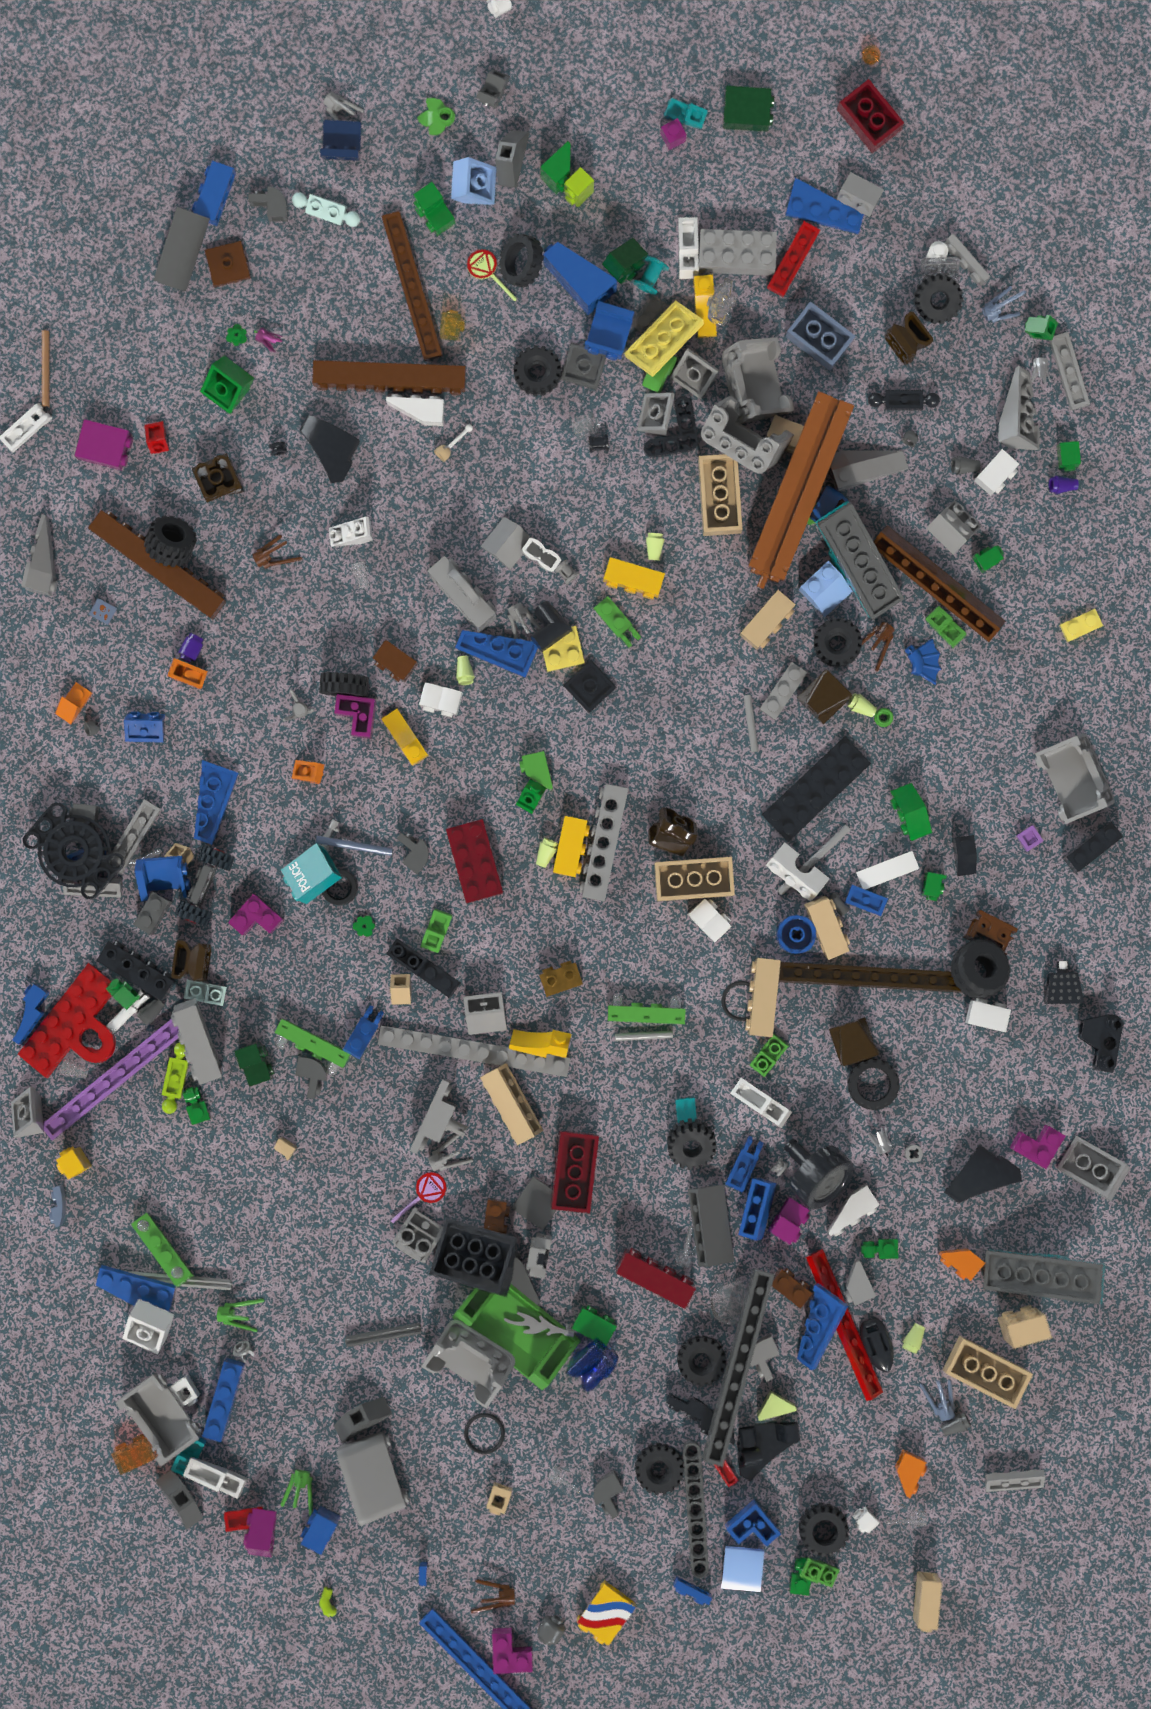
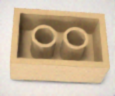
M1031 1305L1021 1307V1311L1015 1313L1012 1310L1003 1312L1002 1316L998 1317L1003 1338L1014 1349L1052 1338L1045 1314Z

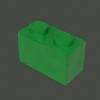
M590 1305L587 1307L582 1306L572 1325V1329L606 1347L617 1328V1324L614 1323L615 1319L607 1314L604 1317L597 1313L598 1310Z

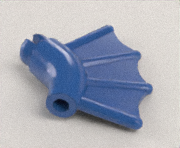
M930 639L917 649L913 645L908 646L905 649V653L908 654L907 657L912 664L911 674L921 676L935 685L936 675L941 668L938 663L940 652L936 650L934 640Z

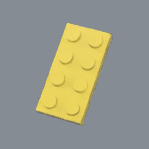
M675 300L624 353L625 357L653 377L704 325V321Z

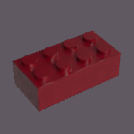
M480 819L446 829L466 904L504 894L484 820Z
M559 1130L551 1209L590 1214L599 1135Z
M634 1248L630 1250L625 1249L615 1269L617 1275L685 1310L696 1290L692 1278L684 1274L682 1277L677 1275L676 1270L667 1265L664 1268L659 1266L657 1260L649 1256L647 1259L642 1257L641 1252Z

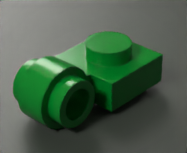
M194 1086L187 1088L183 1092V1097L186 1103H192V1105L186 1107L191 1124L195 1125L211 1119L206 1102H198L199 1098H201L199 1088H194Z
M878 1239V1246L875 1245L874 1241H863L861 1254H863L864 1258H874L878 1252V1259H898V1239Z
M800 1557L795 1560V1570H798V1573H791L789 1593L809 1596L811 1581L800 1576L807 1557Z

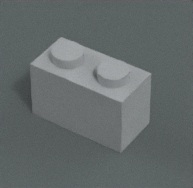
M850 172L838 194L837 200L870 217L884 189Z

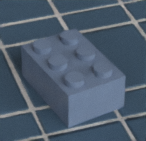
M810 301L788 329L785 337L831 371L854 342L856 336Z

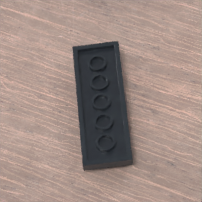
M844 736L775 801L762 816L788 843L871 763Z

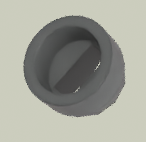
M909 430L903 435L901 440L904 444L915 447L918 441V434L913 430Z
M89 720L84 722V730L87 736H93L99 732L100 726H96L98 725L97 721Z

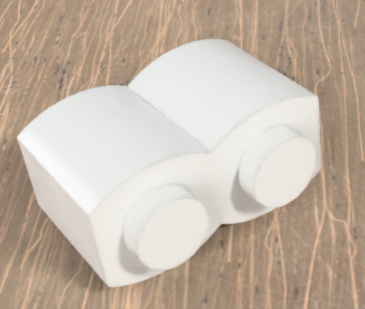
M529 538L521 549L527 558L537 561L541 568L549 572H553L561 561L555 552L545 549L541 542L533 538Z
M425 682L419 705L423 707L422 710L434 713V710L441 711V715L452 718V715L458 714L463 693Z
M703 899L688 916L713 942H716L732 927L729 924L731 920L724 913L720 915L716 911L717 905L711 899L708 901Z

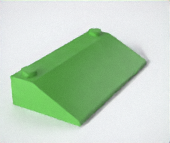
M512 1284L510 1285L507 1297L474 1288L452 1318L463 1322L510 1352L515 1358L514 1368L541 1390L545 1389L581 1340L575 1335L574 1337L565 1336L564 1333H553L547 1336V1333L550 1331L549 1328L539 1333L525 1334L523 1331L530 1329L529 1326H518L504 1321V1318L516 1322L524 1321L525 1319L522 1316L517 1315L520 1312L533 1317L539 1323L541 1322L539 1316H542L552 1325L565 1329L564 1326Z

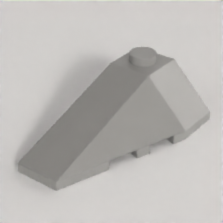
M1020 366L1015 369L999 422L998 442L1011 449L1039 450L1040 430L1039 425L1034 426L1033 415H1036L1037 412L1030 402V398L1034 396L1030 380L1031 376L1028 371Z
M842 450L835 453L829 472L835 490L839 492L909 468L903 451Z
M41 515L35 534L37 544L31 547L32 560L26 563L21 586L29 592L52 596L53 592L57 590L58 582L55 581L56 574L50 521L46 515Z

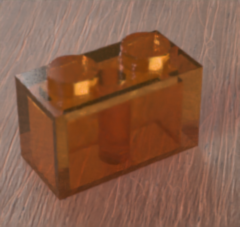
M143 1434L132 1438L133 1442L129 1444L123 1442L115 1446L116 1450L111 1453L120 1475L158 1457L157 1450L153 1452L151 1449L153 1446Z

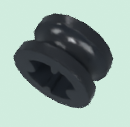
M276 442L270 444L269 448L272 449L270 455L286 454L287 449L284 448L286 443Z

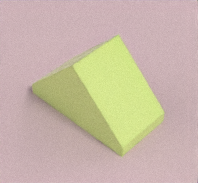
M770 1390L757 1413L759 1421L797 1410L792 1402Z

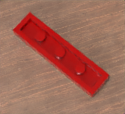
M805 221L802 223L767 289L781 297L785 296L819 235L820 229Z

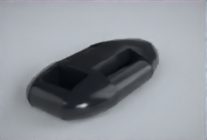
M874 1317L861 1323L859 1329L860 1337L871 1363L880 1371L888 1373L893 1365L894 1349L885 1325L881 1320ZM877 1325V1330L867 1333V1328Z

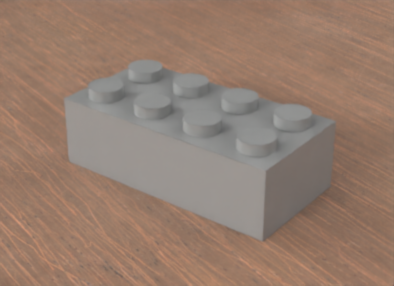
M701 229L699 237V273L773 276L776 266L777 232Z
M194 998L174 1005L171 1019L174 1027L178 1026L179 1028L178 1038L181 1045L185 1044L184 1054L187 1062L192 1063L191 1073L194 1081L198 1080L199 1085L221 1078L222 1067L197 999Z

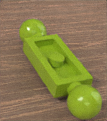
M180 1042L174 1046L176 1058L169 1057L162 1095L168 1096L162 1103V1110L167 1114H172L177 1109L175 1098H182L189 1066L187 1060H183L185 1057V1044L181 1045Z

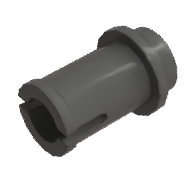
M833 892L828 898L833 900L836 910L842 917L851 908L839 897V893Z

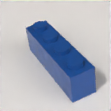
M229 1358L224 1361L202 1437L218 1442L224 1439L246 1363Z

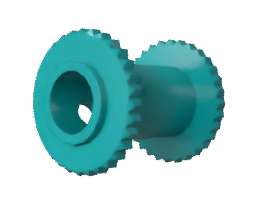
M647 256L645 260L648 262V266L641 280H634L633 284L640 290L655 295L658 291L653 287L661 271H668L669 267L661 260Z

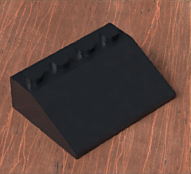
M446 1218L429 1274L507 1297L513 1277L517 1238Z

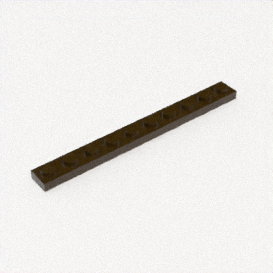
M780 962L778 982L963 993L954 983L950 971Z

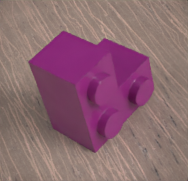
M337 694L334 714L336 716L353 718L351 730L353 737L372 739L377 701L371 698Z
M252 894L228 923L241 935L245 936L256 923L269 934H272L285 919L258 895Z
M1044 1125L1036 1140L1022 1132H1018L1009 1148L1040 1167L1047 1169L1066 1136L1052 1127Z
M788 1196L768 1230L789 1245L792 1242L796 1243L801 1236V1228L799 1226L801 1223L805 1224L807 1222L810 1210Z
M253 1508L252 1514L249 1513L247 1525L250 1526L249 1534L245 1533L243 1542L249 1555L272 1558L277 1521L276 1511Z
M493 1628V1673L533 1672L532 1646L513 1647L512 1628Z

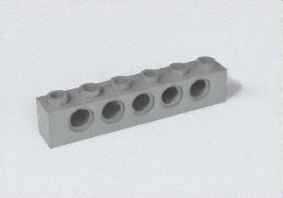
M606 784L605 788L600 790L599 799H602L601 807L597 806L595 818L599 819L597 826L593 825L591 836L595 838L593 844H589L587 855L591 857L589 863L585 862L583 874H587L586 881H581L579 893H583V898L605 902L628 788ZM609 800L615 801L617 804L616 809L608 810L605 805L606 802ZM604 819H610L613 822V826L610 829L602 827ZM602 837L607 838L609 841V845L606 848H601L598 845V840ZM597 856H602L605 859V864L601 867L594 864V859ZM593 875H598L601 878V883L597 886L590 883V877Z

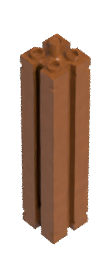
M818 391L748 565L751 568V573L761 576L757 587L764 589L768 579L779 583L780 580H785L855 405Z

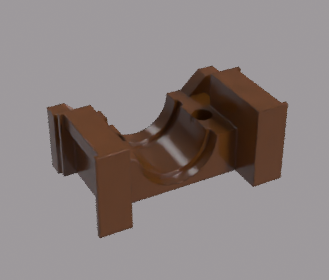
M982 910L977 911L976 916L979 919L974 918L971 920L972 922L966 935L963 937L971 940L975 937V934L986 936L1000 945L1004 954L1007 955L1005 950L1009 942L1014 939L1010 935L1011 933H1016L1018 928Z

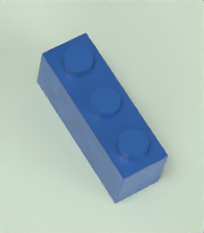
M212 161L211 165L206 168V179L204 184L201 183L198 194L200 196L198 201L194 202L192 212L210 218L209 224L218 225L236 176L233 167Z
M762 1178L752 1179L738 1235L753 1240L763 1239L777 1183Z

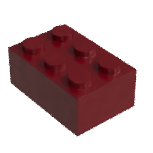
M869 79L842 99L837 107V111L871 153H874L902 131L904 126L903 120Z

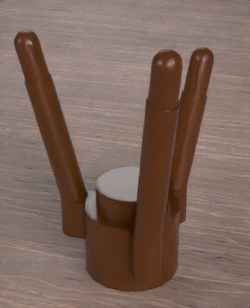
M282 535L277 536L252 554L257 566H264L265 569L275 565L300 561L302 557L269 562L272 560L270 553L287 544V541H283L268 549L280 540Z
M882 622L880 626L876 625L862 639L863 645L876 633L877 640L871 647L872 651L875 650L881 641L885 642L875 668L876 672L879 670L888 646L894 637L892 634L895 629L886 622Z
M480 1579L475 1580L476 1583L503 1589V1591H499V1598L481 1600V1603H499L472 1609V1614L515 1605V1590L509 1589V1585Z

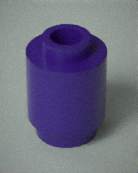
M192 633L188 637L186 636L178 652L181 655L180 659L188 663L191 661L195 662L203 647L202 643L204 640Z

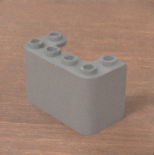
M728 396L714 405L702 428L701 437L707 444L753 472L763 473L782 459L794 434L785 430L780 435L773 433L770 437L763 438L738 422L742 414L736 409L738 400Z

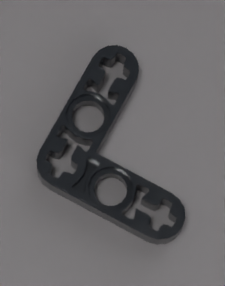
M681 396L675 401L679 435L647 441L644 445V453L647 457L657 458L686 453L697 448L696 424L692 402L688 397ZM681 401L688 404L685 409L686 414L690 412L691 415L679 417V414H683L682 407H678ZM684 419L691 421L692 426L689 429H684L681 426V422ZM687 438H691V441H695V443L692 444V447H689L688 444L682 445L683 449H679L680 443L678 439H682L681 443L686 442ZM668 441L675 442L676 449L673 451L667 450L666 443ZM659 442H663L662 448L664 452L661 453V449H656L654 454H651V451H647L650 444H653L654 447H660Z

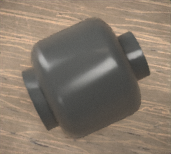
M557 1615L545 1616L537 1628L538 1639L547 1646L558 1644L566 1631L562 1618Z

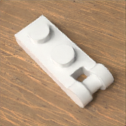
M37 403L0 436V440L13 453L42 426L46 425L52 419V416L49 413H45L42 405ZM35 415L40 417L37 421L33 419Z

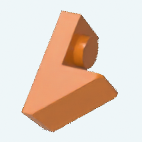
M173 658L167 676L173 680L202 689L208 671Z
M75 682L67 696L61 697L55 714L69 724H72L93 693Z
M295 760L292 779L320 784L324 764Z

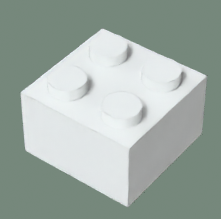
M138 1299L129 1315L122 1339L158 1354L167 1339L174 1314Z

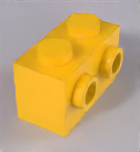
M72 1146L59 1153L61 1157L56 1159L58 1170L61 1174H65L68 1180L92 1167L81 1147L74 1148Z

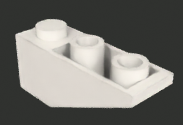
M398 394L386 397L387 405L421 424L443 426L444 400L440 399V397L430 396L429 399H423L421 396L411 395L410 398H402V395Z
M866 1184L847 1196L827 1230L830 1236L834 1235L836 1237L840 1235L849 1224L854 1226L861 1221L860 1217L867 1214L869 1216L877 1211L876 1207L879 1206V1203Z

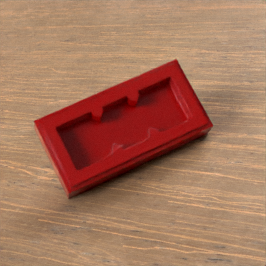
M263 1506L255 1507L254 1509L263 1510ZM253 1508L224 1512L226 1532L249 1529L250 1526L247 1525L249 1513L252 1514Z

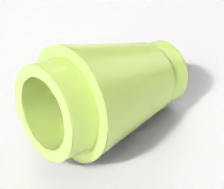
M648 533V538L646 537L648 560H660L665 540L663 534Z
M459 656L457 658L456 680L459 685H470L474 682L475 676L469 657Z
M854 693L847 704L851 711L871 718L877 710V707L861 694Z
M544 838L542 842L540 841L536 864L546 868L558 850V843Z
M915 1323L903 1340L902 1348L917 1354V1351L921 1348L925 1327Z

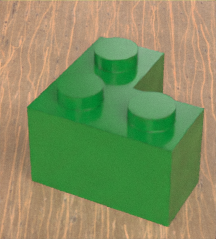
M433 182L413 194L415 200L413 202L414 209L420 218H425L427 221L425 225L430 233L434 232L436 236H439L456 224L454 216L444 204L443 196Z
M909 783L890 791L892 796L890 804L893 810H897V816L900 822H902L900 828L903 835H907L910 841L931 834L932 830L926 805L913 784Z

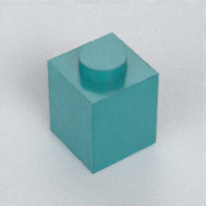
M695 1098L675 1099L677 1123H680L681 1120H684V1123H686L689 1118H692V1122H695L697 1119Z

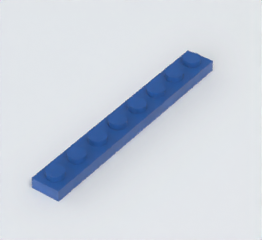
M434 1608L419 1621V1624L502 1709H532L499 1674L493 1673V1668Z

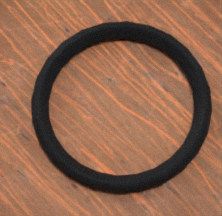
M736 981L724 990L721 999L722 1008L731 1019L746 1021V1019H750V1016L736 1017L726 1007V995L731 988L737 985H750L747 981Z
M480 1413L473 1416L467 1422L464 1429V1438L472 1451L479 1454H490L501 1447L505 1438V1430L502 1422L496 1416L489 1413ZM481 1417L495 1420L501 1430L498 1444L489 1450L475 1448L468 1437L471 1423Z

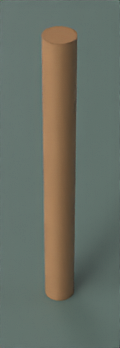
M46 330L42 331V407H50L49 331Z

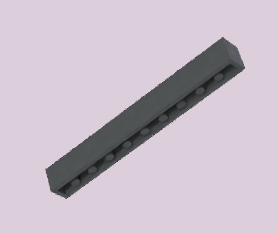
M756 1268L752 1269L702 1455L704 1462L722 1467L724 1465L775 1275L773 1273Z

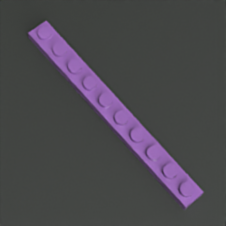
M172 1019L43 1123V1127L50 1139H56L179 1039L178 1026L174 1027Z

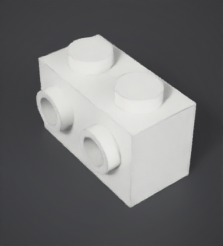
M1002 449L974 481L990 496L994 492L998 494L1005 487L1003 482L1007 478L1011 480L1018 472L1016 468L1019 463Z
M976 998V1001L970 1000L965 1023L1006 1032L1011 1010L1006 1009L1005 1004L995 1002L993 1006L987 1004L988 1000Z

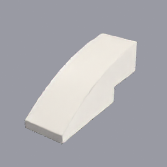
M697 217L678 218L679 279H693L694 276L699 274Z
M913 851L858 871L856 874L862 889H868L915 871L919 867Z
M743 1078L739 1079L730 1093L780 1128L783 1127L792 1113Z
M191 1457L183 1475L217 1492L222 1491L237 1499L240 1497L248 1479L231 1470Z

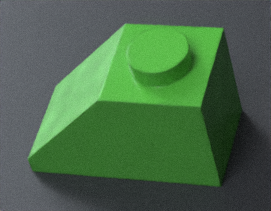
M544 751L522 756L523 761L519 762L521 772H525L528 778L540 783L548 790H553Z

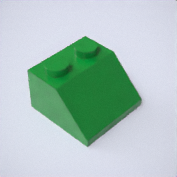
M569 141L540 166L541 179L556 195L559 192L563 193L565 191L564 183L570 178L571 143Z
M224 355L211 365L200 392L231 414L249 391L254 377Z

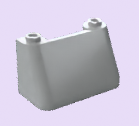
M778 337L740 340L723 351L722 363L729 394L738 400L736 409L742 413L738 420L740 424L772 418L775 415H786L794 411V403L790 396H782L774 363V360L781 353Z
M1085 733L1035 753L1037 766L1047 770L1061 802L1058 815L1065 824L1115 803L1112 791Z
M452 1320L446 1326L421 1367L431 1373H439L444 1366L476 1386L473 1394L474 1399L487 1409L515 1365V1358L510 1352L463 1322Z
M154 1373L115 1403L120 1410H128L127 1416L131 1415L153 1446L151 1448L153 1452L157 1450L158 1457L155 1459L162 1466L201 1437L200 1432L202 1430L197 1422L191 1420L166 1385L167 1380L162 1374Z
M384 1431L339 1445L337 1449L338 1461L360 1526L407 1507V1503L410 1502L407 1491H403L399 1486L389 1455L391 1441L389 1435L385 1436Z

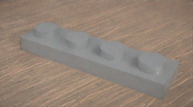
M1069 333L1055 335L1053 340H1049L1070 411L1089 406V398Z
M145 799L112 853H119L125 858V865L118 873L120 875L127 868L162 810ZM114 856L111 859V865L118 867L121 860L118 856Z

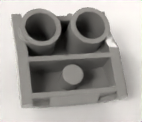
M414 1207L392 1243L414 1260L425 1263L440 1239L443 1226L432 1221Z

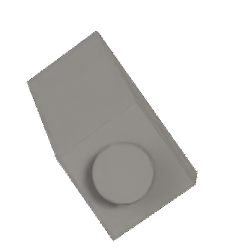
M854 1260L845 1285L847 1291L844 1294L848 1302H853L856 1306L876 1297L860 1260Z

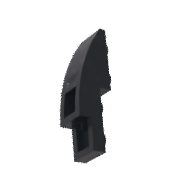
M398 938L386 953L448 998L452 997L461 984L460 981Z
M669 1394L666 1400L669 1408L676 1412L681 1410L687 1413L686 1416L692 1420L700 1419L698 1427L701 1429L700 1432L708 1436L714 1410L690 1395L686 1402ZM732 1434L730 1443L734 1445L735 1438Z

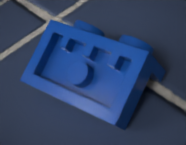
M138 711L128 713L124 719L125 742H164L165 714H160L159 712L141 714Z

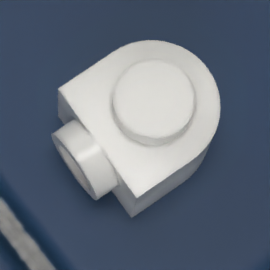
M487 0L488 9L495 18L512 8L510 0Z
M941 241L934 242L928 250L925 261H928V264L934 267L943 266L948 255L947 245Z
M866 1506L863 1509L859 1508L853 1514V1518L857 1522L855 1525L862 1533L866 1531L869 1534L880 1523Z

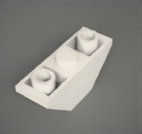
M369 517L359 518L329 528L331 547L356 545L373 541Z

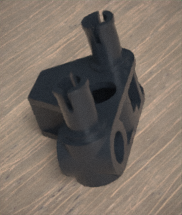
M1107 1014L1081 1020L1078 1038L1095 1049L1092 1064L1093 1070L1113 1073L1115 1070L1122 1029L1124 1027L1122 1019L1117 1015ZM1105 1040L1109 1041L1107 1046L1104 1044Z

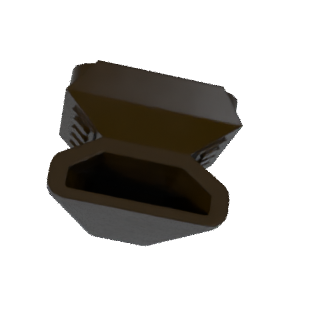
M912 311L905 315L902 326L893 323L892 327L886 331L887 334L884 335L887 344L904 365L912 363L918 349L925 348L933 342L931 334Z
M227 453L217 455L214 459L205 463H199L196 467L192 468L207 503L224 495L244 492Z
M825 669L797 699L824 725L852 697V694Z
M662 807L659 810V822L654 823L648 830L649 845L679 856H684L689 846L695 843L698 836L697 823L691 818L681 816L673 809Z
M178 940L175 943L171 972L172 978L182 979L189 974L193 981L206 982L212 945L198 943L192 948L186 941Z
M865 1017L829 1029L841 1066H847L880 1054L873 1042Z

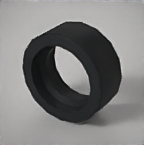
M338 869L341 876L347 878L350 882L351 889L349 894L344 898L338 899L331 896L329 890L326 889L322 892V895L331 904L341 906L354 900L357 895L358 884L353 874L346 870Z

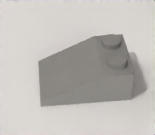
M1078 1136L1075 1137L1057 1167L1062 1173L1110 1202L1130 1171L1126 1163Z

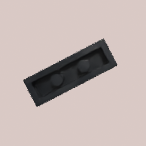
M1112 821L1108 822L1065 855L1063 860L1074 873H1077L1124 836Z

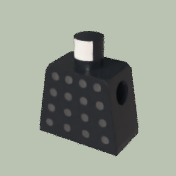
M1056 961L1057 973H1048L1044 1004L1084 1003L1078 972L1069 973L1068 961Z

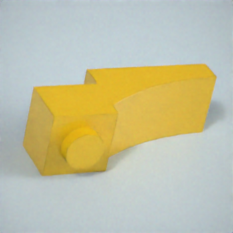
M713 275L694 276L695 313L704 321V325L697 331L698 338L716 337Z
M398 709L382 718V721L412 766L429 756Z
M513 1029L509 1049L545 1058L547 1054L566 1058L571 1034L557 1030L537 1033Z

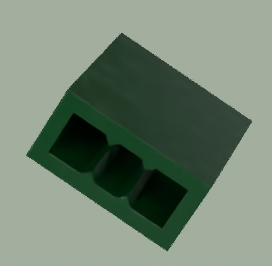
M726 86L723 129L768 132L769 126H773V114H770V107H774L775 95H771L772 88Z

